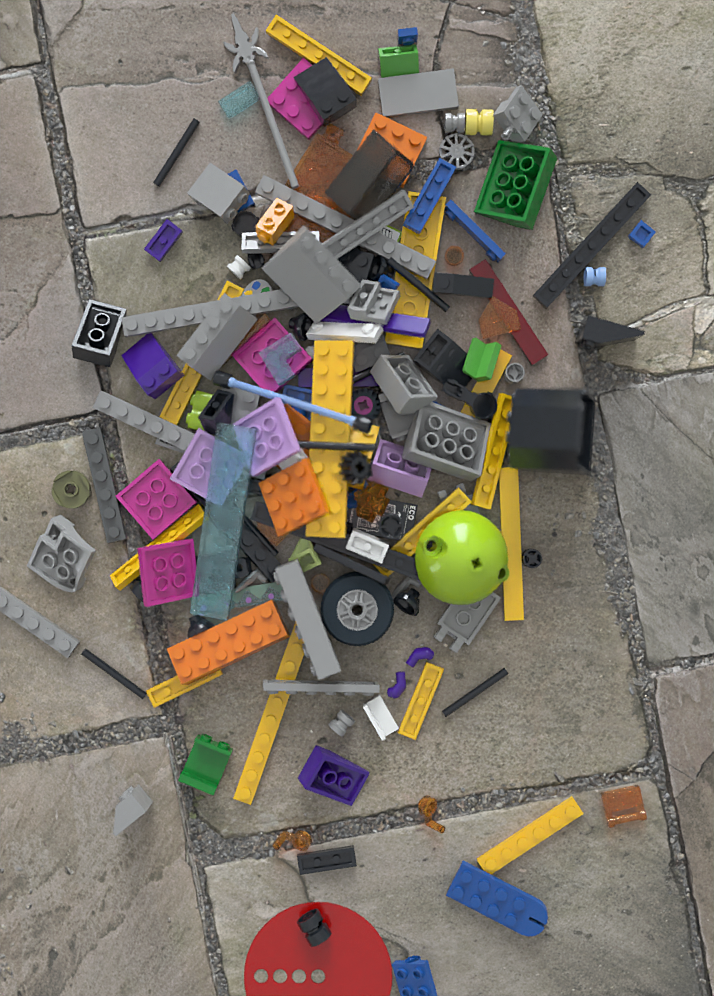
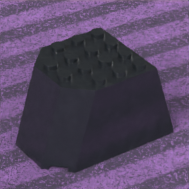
M516 388L515 393L512 394L511 411H508L507 423H510V431L506 432V443H509L508 464H510V468L519 471L591 475L596 399L587 389Z

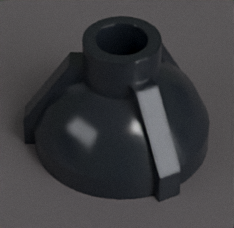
M377 255L375 257L368 281L378 282L383 274L390 278L393 277L394 270L386 263L387 260L383 256Z
M302 313L289 320V328L293 329L294 334L299 340L306 341L308 339L306 333L314 321L306 313Z
M413 588L408 593H399L394 598V605L408 615L417 616L419 613L418 597L420 594Z
M199 614L190 617L191 626L188 629V639L214 627V624L204 617H200Z

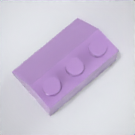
M380 439L371 466L373 476L367 480L422 498L432 468L403 459V446Z

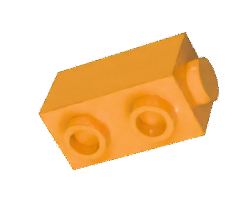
M276 198L255 226L258 239L263 243H269L274 246L294 219L293 206Z

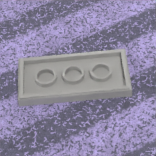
M454 68L378 78L382 115L387 118L459 108Z

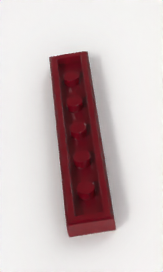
M484 259L469 269L472 276L494 279L493 296L487 299L531 366L546 357L548 353L487 260Z

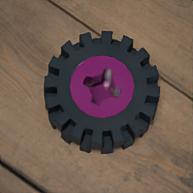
M367 388L353 391L351 416L356 417L358 414L373 420L376 419L381 407L377 394Z

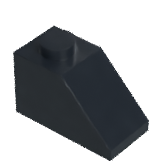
M217 389L198 416L204 430L209 434L222 436L230 425L234 403L233 392Z

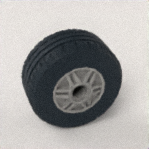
M349 572L337 577L327 587L321 601V618L326 630L337 641L349 646H366L379 640L388 631L394 616L393 598L387 586L359 572ZM356 604L361 605L363 608L359 613L352 610V607Z

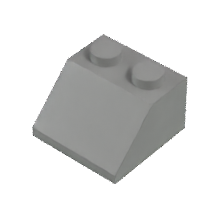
M139 784L134 788L130 786L119 797L120 802L116 805L113 831L115 836L143 815L153 802Z

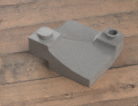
M62 515L51 518L45 534L39 536L27 567L53 586L66 592H76L83 587L86 581L84 576L96 550L79 536L74 529L75 525Z

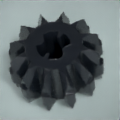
M360 451L347 452L346 456L340 458L342 463L338 464L341 468L338 474L343 475V481H348V484L355 485L362 484L364 480L369 478L367 473L372 470L368 467L371 462L366 461L367 455L362 454Z

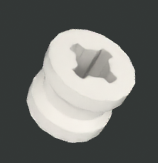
M237 255L234 258L235 261L229 263L227 267L241 280L243 274L251 268Z

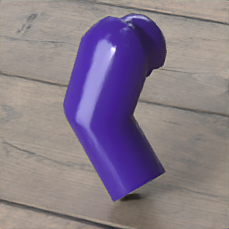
M428 647L416 648L406 663L414 668L420 659L431 660L434 657V652Z
M405 671L396 672V684L387 690V695L394 699L400 697L406 689Z

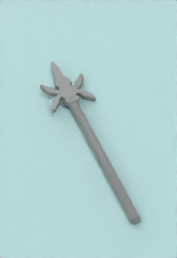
M233 13L231 16L236 33L235 42L239 47L235 48L234 45L223 42L230 52L237 54L233 61V72H237L241 63L240 59L244 58L242 62L249 68L292 189H296L299 187L254 61L256 59V56L253 55L254 52L259 56L269 59L263 49L255 47L259 39L258 27L255 28L254 34L251 37L252 41L248 42L250 40L249 37L242 30L238 19Z

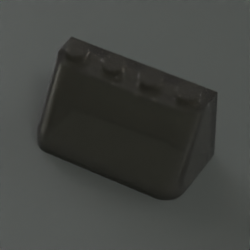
M373 129L325 193L348 215L358 220L393 196L411 173L413 162Z

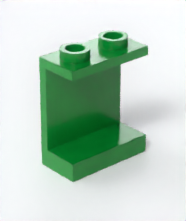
M198 734L178 781L214 795L233 748H230V745L226 742L219 741L218 743L212 740V737L207 734Z

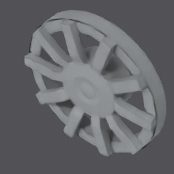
M460 133L450 134L440 144L439 157L444 160L445 157L450 156L448 161L450 164L453 160H456V170L466 168L474 158V144L467 135ZM455 137V144L451 142V138ZM458 137L462 138L460 144L458 143ZM466 140L469 143V145L463 147L462 145ZM447 141V142L450 144L451 147H447V146H443V145H444L445 142ZM471 147L472 153L465 151V149ZM442 149L449 151L448 153L442 155ZM464 155H468V156H471V157H470V159L467 161V160L465 159ZM462 159L465 164L459 166V160Z

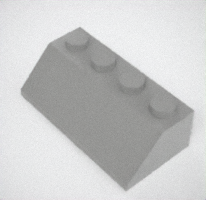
M224 293L176 356L211 381L216 371L223 366L258 319Z

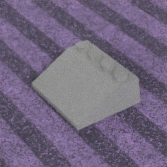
M304 226L262 267L263 271L316 324L348 300L362 286Z
M431 402L416 411L405 440L402 458L472 482L480 477L482 473L491 423Z

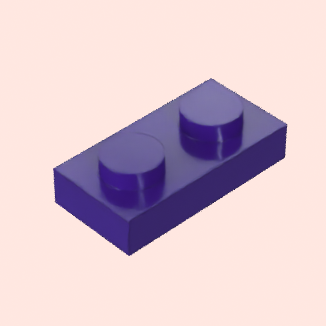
M166 219L144 250L161 262L183 231Z

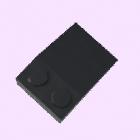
M327 57L294 77V80L324 127L357 107V99Z
M89 299L72 343L73 358L111 368L123 327L121 317H125L126 309Z
M588 315L580 323L575 343L579 344V347L582 349L591 350V348L635 341L642 337L645 331Z

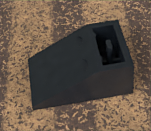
M438 328L413 359L417 366L442 385H444L447 379H454L458 384L466 387L472 379L462 371L467 353Z

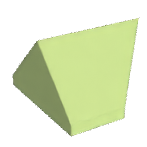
M303 538L299 539L291 557L288 558V561L298 558L303 572L322 564L319 554L313 550L315 547L313 542Z

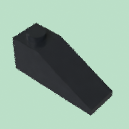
M435 272L433 292L435 294L492 298L494 279Z

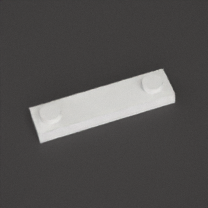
M319 321L317 324L313 322L306 335L308 340L376 343L383 332L382 324Z

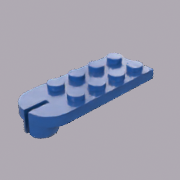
M462 860L446 892V896L521 935L536 936L543 931L544 924H547L548 911L541 900Z

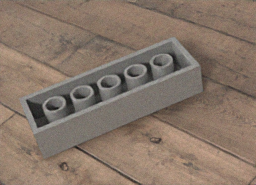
M298 558L276 566V572L273 574L277 585L281 584L283 588L280 592L284 603H289L288 613L291 621L295 620L297 623L295 631L299 640L303 639L304 641L302 648L306 658L310 657L311 659L309 666L313 676L317 675L320 680L340 672L339 661Z

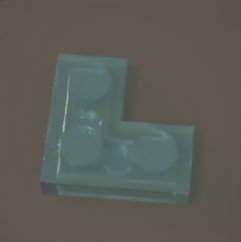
M292 332L259 352V355L279 386L296 376L286 360L300 352L302 348Z

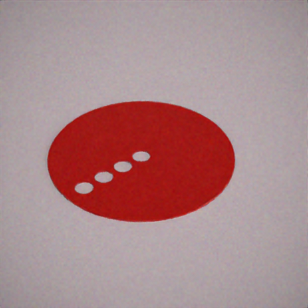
M308 902L281 911L259 930L246 957L244 986L246 996H390L392 966L383 939L364 917L338 904ZM317 908L323 916L322 922L327 923L332 934L320 945L311 947L305 938L306 933L301 931L297 921L306 912ZM259 969L265 970L268 974V979L263 983H259L254 979V973ZM278 969L284 970L287 974V979L283 983H278L273 979V973ZM300 969L305 972L306 979L304 982L296 983L292 979V974L295 970ZM319 969L324 972L325 979L323 982L315 983L311 979V974L314 970Z

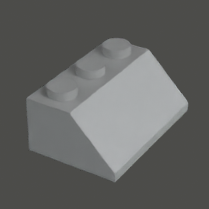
M381 355L370 371L376 383H378L398 414H412L438 398L409 355Z

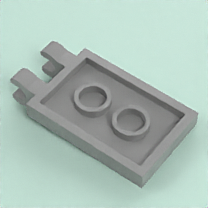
M493 592L482 601L474 604H449L437 622L441 627L434 635V638L441 642L445 635L448 634L455 639L449 649L457 653L463 643L470 645L501 597Z

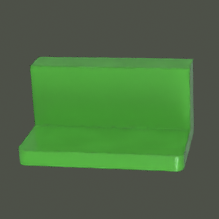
M416 44L378 48L381 78L419 73V58Z
M472 338L462 371L478 382L491 380L502 345L498 342L485 344L478 338Z

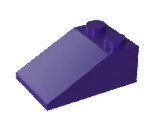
M153 333L146 334L121 355L136 381L145 393L154 399H157L184 376V373Z
M315 745L298 776V780L306 790L352 806L370 773L340 755Z

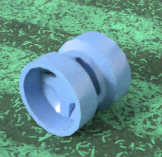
M585 267L583 275L584 286L591 287L592 285H597L598 287H604L606 283V268L599 267L598 269H593L592 267Z

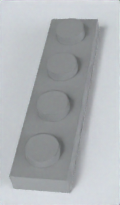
M310 231L320 241L319 231ZM256 232L242 233V254L277 253L297 232H283L274 246L260 241Z

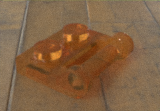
M639 785L601 793L609 828L615 827L616 824L639 819L641 821L647 820ZM637 807L638 812L616 817L612 815V812Z

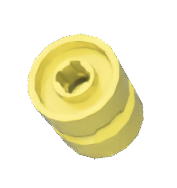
M466 109L465 135H476L479 132L481 135L492 136L494 111L482 109L478 113L477 109Z

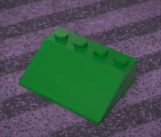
M498 140L474 213L514 227L533 230L557 161V156L552 149Z

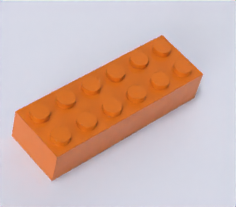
M270 600L169 647L167 651L181 684L189 685L291 636L276 602Z

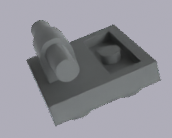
M383 333L376 343L354 342L353 367L355 372L374 366L381 355H390Z

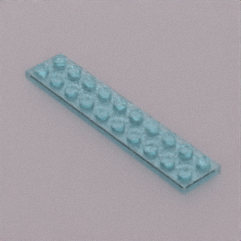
M217 422L190 610L192 614L229 620L257 434L256 428Z

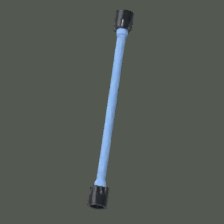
M217 370L213 377V384L226 389L236 387L270 399L279 397L285 404L348 423L350 426H353V430L369 434L373 425V419L358 414L356 417H349L342 413L237 381V379L232 377V374Z

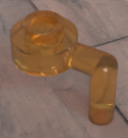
M426 795L419 801V812L425 815L426 826L442 834L445 831V826L432 820V815L437 808V800Z
M299 830L295 834L283 831L273 843V848L278 850L285 840L292 841L293 846L297 850L306 851L312 844V838L303 830Z

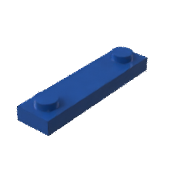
M439 158L413 205L414 208L407 215L403 223L404 227L420 235L454 174L456 166Z
M452 200L445 205L446 216L452 221L455 220L486 251V255L490 260H496L499 263L504 258L506 253Z

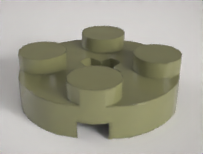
M64 471L58 474L53 481V488L51 490L55 502L65 508L83 506L92 494L88 478L78 471ZM68 485L76 487L74 494L67 493Z

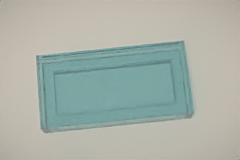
M249 81L218 102L228 119H231L260 99L255 87Z

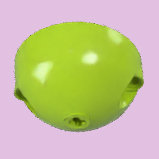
M466 510L445 513L433 520L419 538L415 553L418 577L424 588L442 602L454 605L474 604L492 594L509 577L508 551L505 539L494 523L478 513ZM429 540H431L432 547L431 549L427 550L426 544Z

